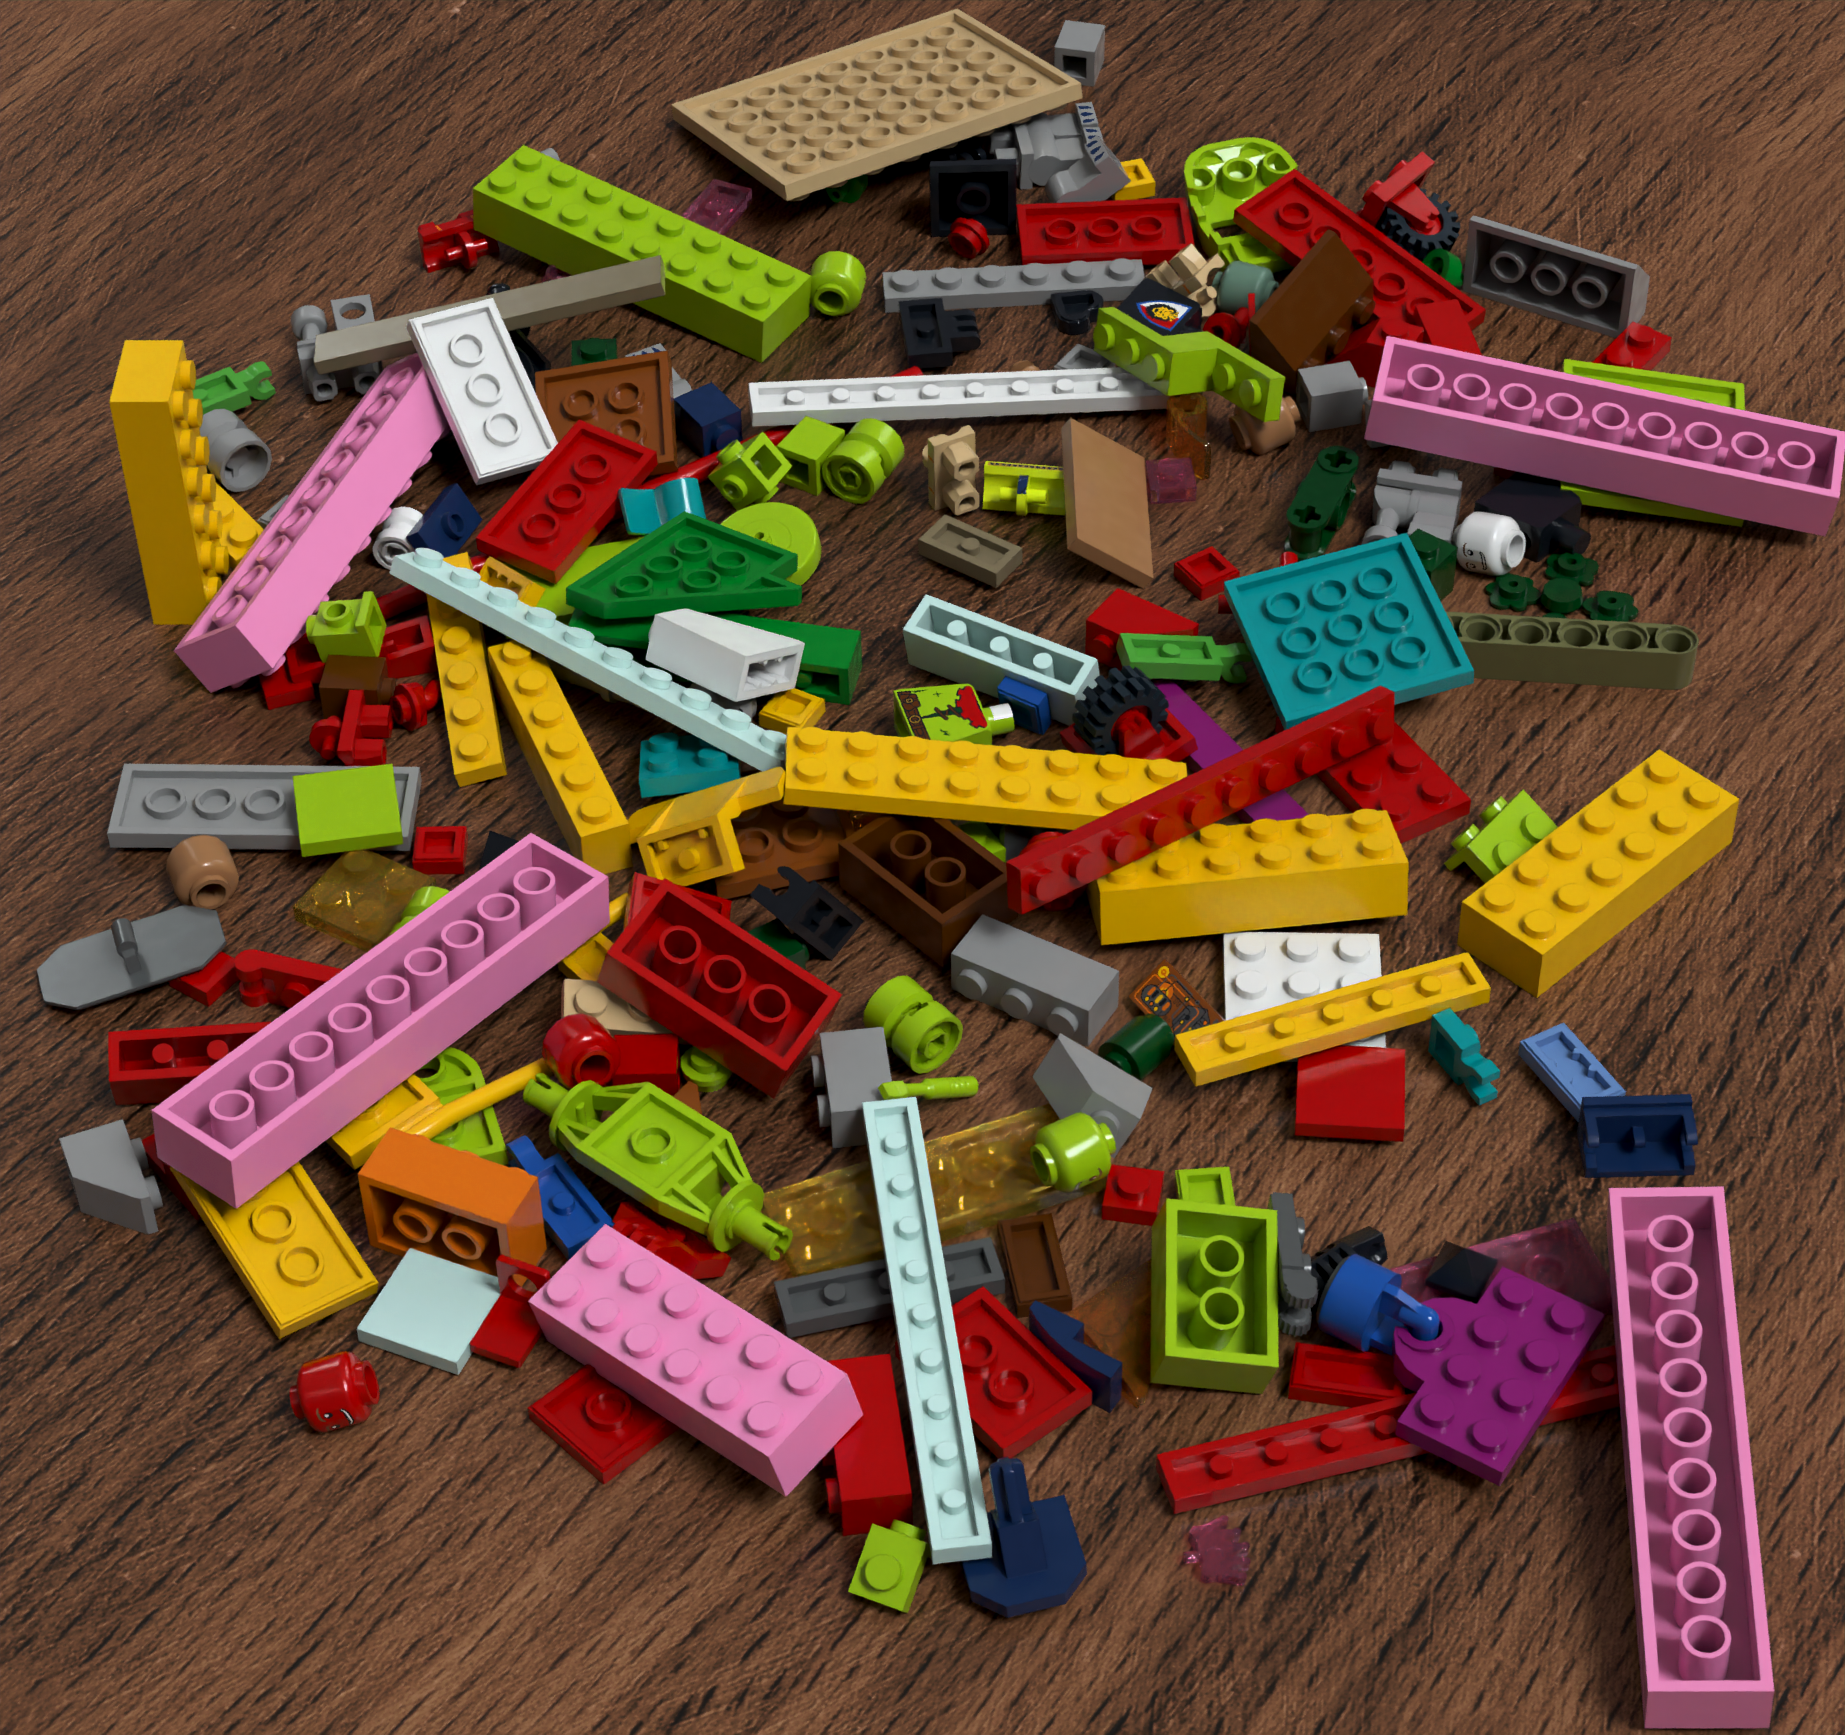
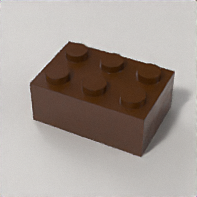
M884 813L838 843L840 887L942 968L951 962V953L982 914L1005 924L1018 917L1017 912L1008 908L1006 864L948 819Z

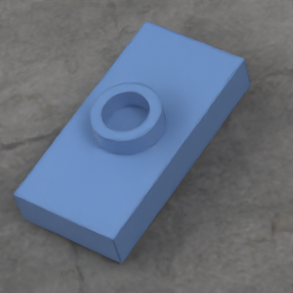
M1564 1022L1520 1041L1519 1056L1577 1122H1579L1582 1097L1626 1095V1091Z

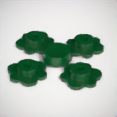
M1568 552L1553 554L1548 557V568L1545 570V577L1550 581L1544 585L1542 593L1533 587L1534 582L1532 579L1510 573L1497 576L1496 582L1489 583L1486 586V594L1490 596V605L1499 610L1511 608L1513 611L1521 612L1527 608V605L1536 604L1541 600L1545 608L1553 611L1542 617L1566 618L1561 613L1573 612L1579 609L1582 604V609L1586 614L1590 615V620L1628 622L1638 617V609L1633 606L1634 598L1628 593L1600 591L1596 597L1587 598L1583 602L1580 585L1589 586L1594 582V575L1598 573L1599 564L1595 560L1584 558L1583 555L1578 553L1573 555Z

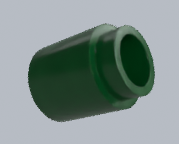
M1155 1014L1136 1016L1099 1047L1098 1056L1142 1081L1169 1057L1175 1041L1174 1034L1170 1026Z

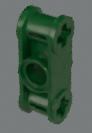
M1330 446L1323 449L1318 454L1307 477L1301 481L1296 496L1287 509L1286 522L1290 527V532L1285 539L1284 552H1294L1298 556V562L1325 555L1337 530H1340L1344 524L1348 510L1356 498L1357 491L1353 483V477L1358 469L1359 457L1352 449L1344 446Z

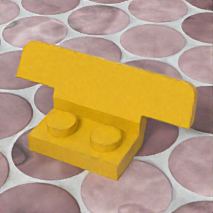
M775 767L653 804L633 813L628 819L631 844L638 843L647 876L660 880L666 878L674 884L685 887L745 869L730 819L739 817L742 811L782 800L785 792L786 772L782 767Z

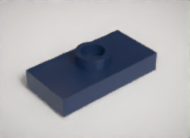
M455 483L443 489L406 538L414 550L417 548H428L441 553L446 558L457 554L483 519L458 483Z

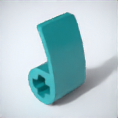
M697 478L672 480L659 485L655 489L620 488L618 490L626 531L630 535L646 536L684 511L707 519Z

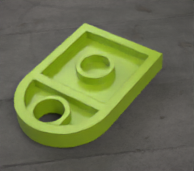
M447 1047L419 1069L429 1068L438 1071L431 1077L419 1079L439 1097L442 1105L486 1085L477 1062L465 1052L452 1047ZM493 1105L455 1123L431 1139L433 1142L459 1151L473 1152L480 1158L501 1165L509 1164L506 1146Z

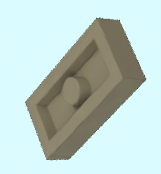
M946 514L918 539L920 555L995 588L1022 563L1021 547Z

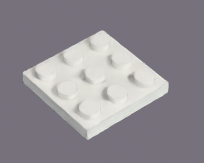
M1223 933L1225 1020L1382 976L1379 934ZM1385 1032L1342 1045L1386 1048ZM1297 1058L1283 1062H1297Z

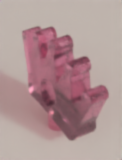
M1222 1515L1202 1526L1192 1527L1188 1541L1194 1551L1183 1552L1184 1564L1199 1562L1201 1570L1200 1581L1204 1583L1218 1582L1243 1586L1246 1582L1247 1574L1245 1572H1238L1248 1571L1251 1560L1248 1557H1240L1248 1555L1250 1548L1248 1542L1238 1543L1241 1536L1240 1528L1226 1529L1229 1520L1226 1515Z

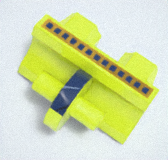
M986 461L984 465L982 509L1013 511L1020 516H1026L1027 513L1065 515L1063 467Z

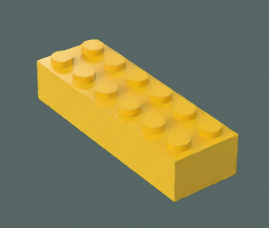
M125 340L109 400L154 625H193L222 587L221 574H227L229 569L227 546H220L219 540L223 530L222 513L220 510H214L213 502L216 498L215 475L207 474L206 465L209 463V441L207 436L200 435L199 430L203 421L201 399H194L192 391L196 384L195 363L193 360H187L183 340Z
M1659 749L1463 900L1457 945L1538 998L1728 846L1733 838L1739 798Z
M1360 809L1351 814L1330 816L1309 814L1300 819L1279 821L1265 818L1248 824L1227 826L1213 823L1088 883L1086 894L1101 945L1408 915L1409 862L1387 810Z

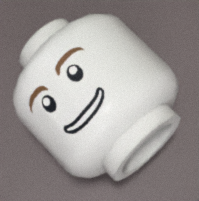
M1473 512L1464 519L1462 524L1456 527L1452 536V545L1458 547L1457 559L1465 570L1492 576H1502L1512 570L1513 567L1519 565L1523 559L1526 539L1518 523L1513 518L1488 512Z

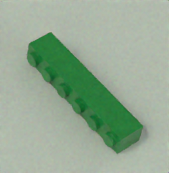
M575 608L568 624L569 627H578L591 632L595 636V641L607 647L620 648L631 653L633 661L647 668H657L669 673L672 676V681L693 683L645 660L649 645L648 634L653 624L654 616L602 619L590 616L587 612ZM703 612L704 614L804 642L805 646L795 688L823 698L825 702L850 705L862 669L861 631L723 612Z

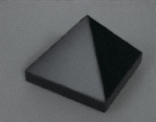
M1445 1241L1425 1280V1286L1477 1304L1498 1265V1259Z

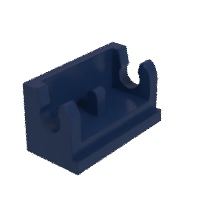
M1691 1094L1582 1097L1577 1137L1585 1178L1694 1175L1696 1165L1692 1145H1698V1135Z

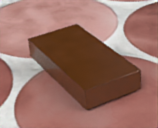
M1052 1213L997 1220L998 1238L1017 1318L1029 1317V1307L1035 1300L1059 1312L1072 1311L1073 1298Z

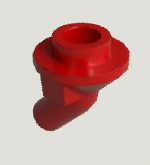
M1239 308L1234 316L1226 312L1210 316L1204 324L1203 331L1216 335L1238 349L1240 344H1245L1246 328L1249 325L1248 308Z
M431 680L425 688L417 682L398 684L395 687L394 696L389 701L392 717L395 722L402 724L408 731H415L427 725V711L434 708L442 697L440 681Z

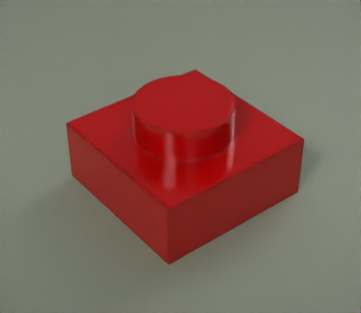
M1111 1164L1102 1203V1220L1153 1226L1159 1214L1165 1171Z

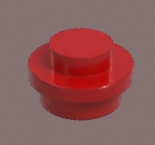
M958 218L951 225L948 241L951 247L961 256L972 259L977 254L985 253L989 248L990 242L987 231L977 220Z

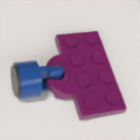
M1358 1254L1345 1257L1333 1271L1321 1295L1316 1312V1322L1318 1323L1319 1330L1363 1352L1368 1351L1373 1346L1393 1356V1374L1404 1387L1416 1392L1397 1421L1396 1436L1501 1486L1602 1330L1605 1314L1503 1266L1477 1304L1458 1298H1432L1419 1303L1401 1289L1402 1278L1400 1274Z

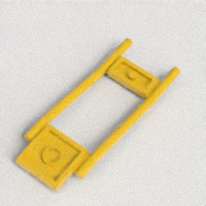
M623 893L609 903L610 924L557 963L559 970L566 977L579 980H598L606 953L614 944L601 932L625 917L628 893ZM542 1057L442 1105L439 1097L413 1073L328 1138L326 1142L356 1170L366 1163L390 1127L409 1134H420L431 1140L455 1123L523 1091L531 1079L539 1083L535 1078L536 1074L544 1073L549 1078L554 1075L548 1069Z

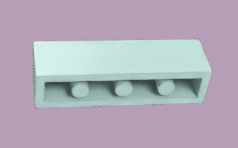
M927 594L903 628L910 665L960 684L968 683L974 686L975 690L998 698V685L1005 676H1008L1047 693L1051 719L1069 726L1074 723L1072 721V714L1079 712L1074 707L1077 700L1086 699L1082 692L1087 686L1091 689L1097 686L1094 679L1099 676L1098 659Z

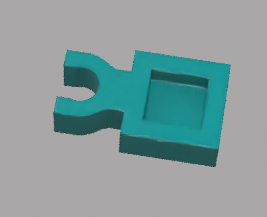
M1451 1008L1432 1015L1429 1053L1457 1085L1465 1084L1469 1094L1479 1106L1496 1099L1498 1091L1490 1082L1500 1078V1070L1491 1060L1480 1054V1041L1475 1030L1469 1024H1464Z

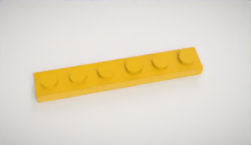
M468 552L443 558V561L455 567L473 570ZM426 593L452 763L458 785L463 787L507 775L482 622Z
M1466 952L1175 1035L1174 1050L1196 1087L1432 1019V1015L1451 1008L1453 1012L1488 1003L1491 987L1470 954Z

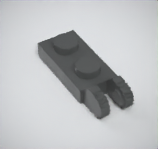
M1273 1192V1194H1270L1267 1209L1277 1210L1278 1329H1281L1282 1333H1287L1288 1336H1302V1334H1307V1331L1310 1330L1312 1322L1311 1307H1313V1304H1316L1318 1296L1317 1278L1311 1275L1310 1254L1302 1253L1305 1222L1303 1217H1296L1293 1195L1291 1193Z

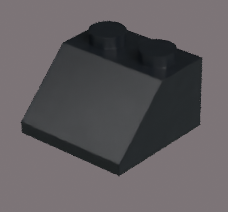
M1016 159L930 161L929 211L931 237H948L951 233V225L958 218L977 220L985 227L987 235L1016 234Z

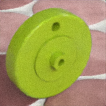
M780 502L754 504L733 513L720 524L798 554V571L786 578L785 580L801 586L811 577L819 564L821 542L816 526L809 515L798 507Z

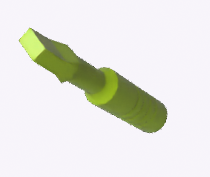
M973 1076L926 1078L921 1083L905 1084L903 1081L882 1083L878 1087L884 1100L922 1096L926 1100L973 1097L977 1094L979 1088L978 1081Z

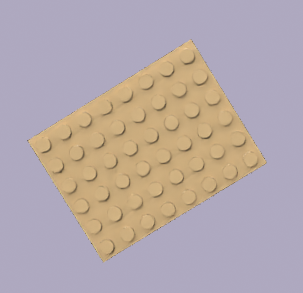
M954 9L671 104L673 119L786 201H800L806 199L810 193L820 189L841 187L849 179L861 175L878 174L889 165L918 160L922 154L932 150L949 149L955 147L958 141L973 136L990 135L996 128L1010 123L1019 124L1027 122L1031 119V116L1045 111L1062 110L1068 103L1082 99L1081 82L961 10Z

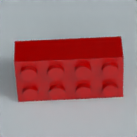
M664 878L607 951L597 983L773 1099H775L819 1039L820 1033H823L827 1028L842 997L841 993L666 878Z

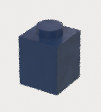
M712 382L674 398L676 435L700 458L725 448L736 439L738 441L743 440L741 410Z

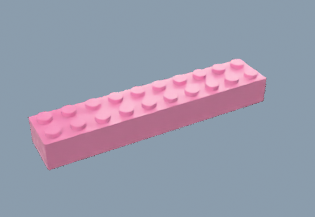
M1391 336L1386 337L1364 439L1820 536H1826L1840 498L1845 454V431Z
M417 352L384 368L174 649V652L210 693L227 686H231L233 689L238 688L251 677L258 674L269 676L283 665L286 660L283 654L287 648L306 633L305 623L308 616L318 612L320 602L329 600L328 591L349 573L351 569L348 565L349 562L371 542L369 534L374 527L385 521L391 514L392 509L389 506L395 498L406 492L412 485V480L410 479L412 474L432 457L430 449L450 432V425Z
M533 833L528 834L153 1108L152 1118L157 1157L237 1209L610 924L609 877Z
M1724 1186L1609 1188L1606 1231L1644 1728H1769L1774 1697V1683Z

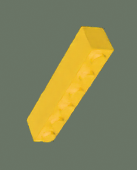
M516 640L488 647L493 692L573 857L603 874L632 867L629 823L545 656Z

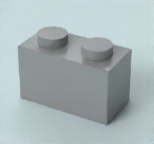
M874 1027L820 1033L821 1055L811 1056L814 1088L824 1087L825 1095L816 1096L819 1127H830L832 1148L867 1145L862 1102L884 1100L878 1087L882 1083L892 1082L884 1028Z

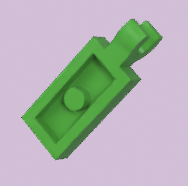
M262 361L253 363L247 369L235 373L231 367H227L197 379L195 388L192 390L194 399H201L203 415L214 409H226L234 412L252 404L250 396L257 400H265L272 397L276 391L268 380L260 382L262 379L272 375V371Z
M1120 633L1116 646L1122 667L1130 666L1132 669L1137 667L1150 680L1219 681L1222 675L1227 682L1238 684L1246 682L1247 676L1242 665L1233 664L1239 661L1251 662L1252 660L1246 644L1215 645L1212 636Z

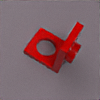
M500 1254L496 1260L500 1297L471 1340L470 1348L473 1353L521 1368L543 1331L528 1302L537 1292L528 1291L520 1287L514 1281L512 1274L528 1278L539 1291L551 1279L550 1272L538 1266Z

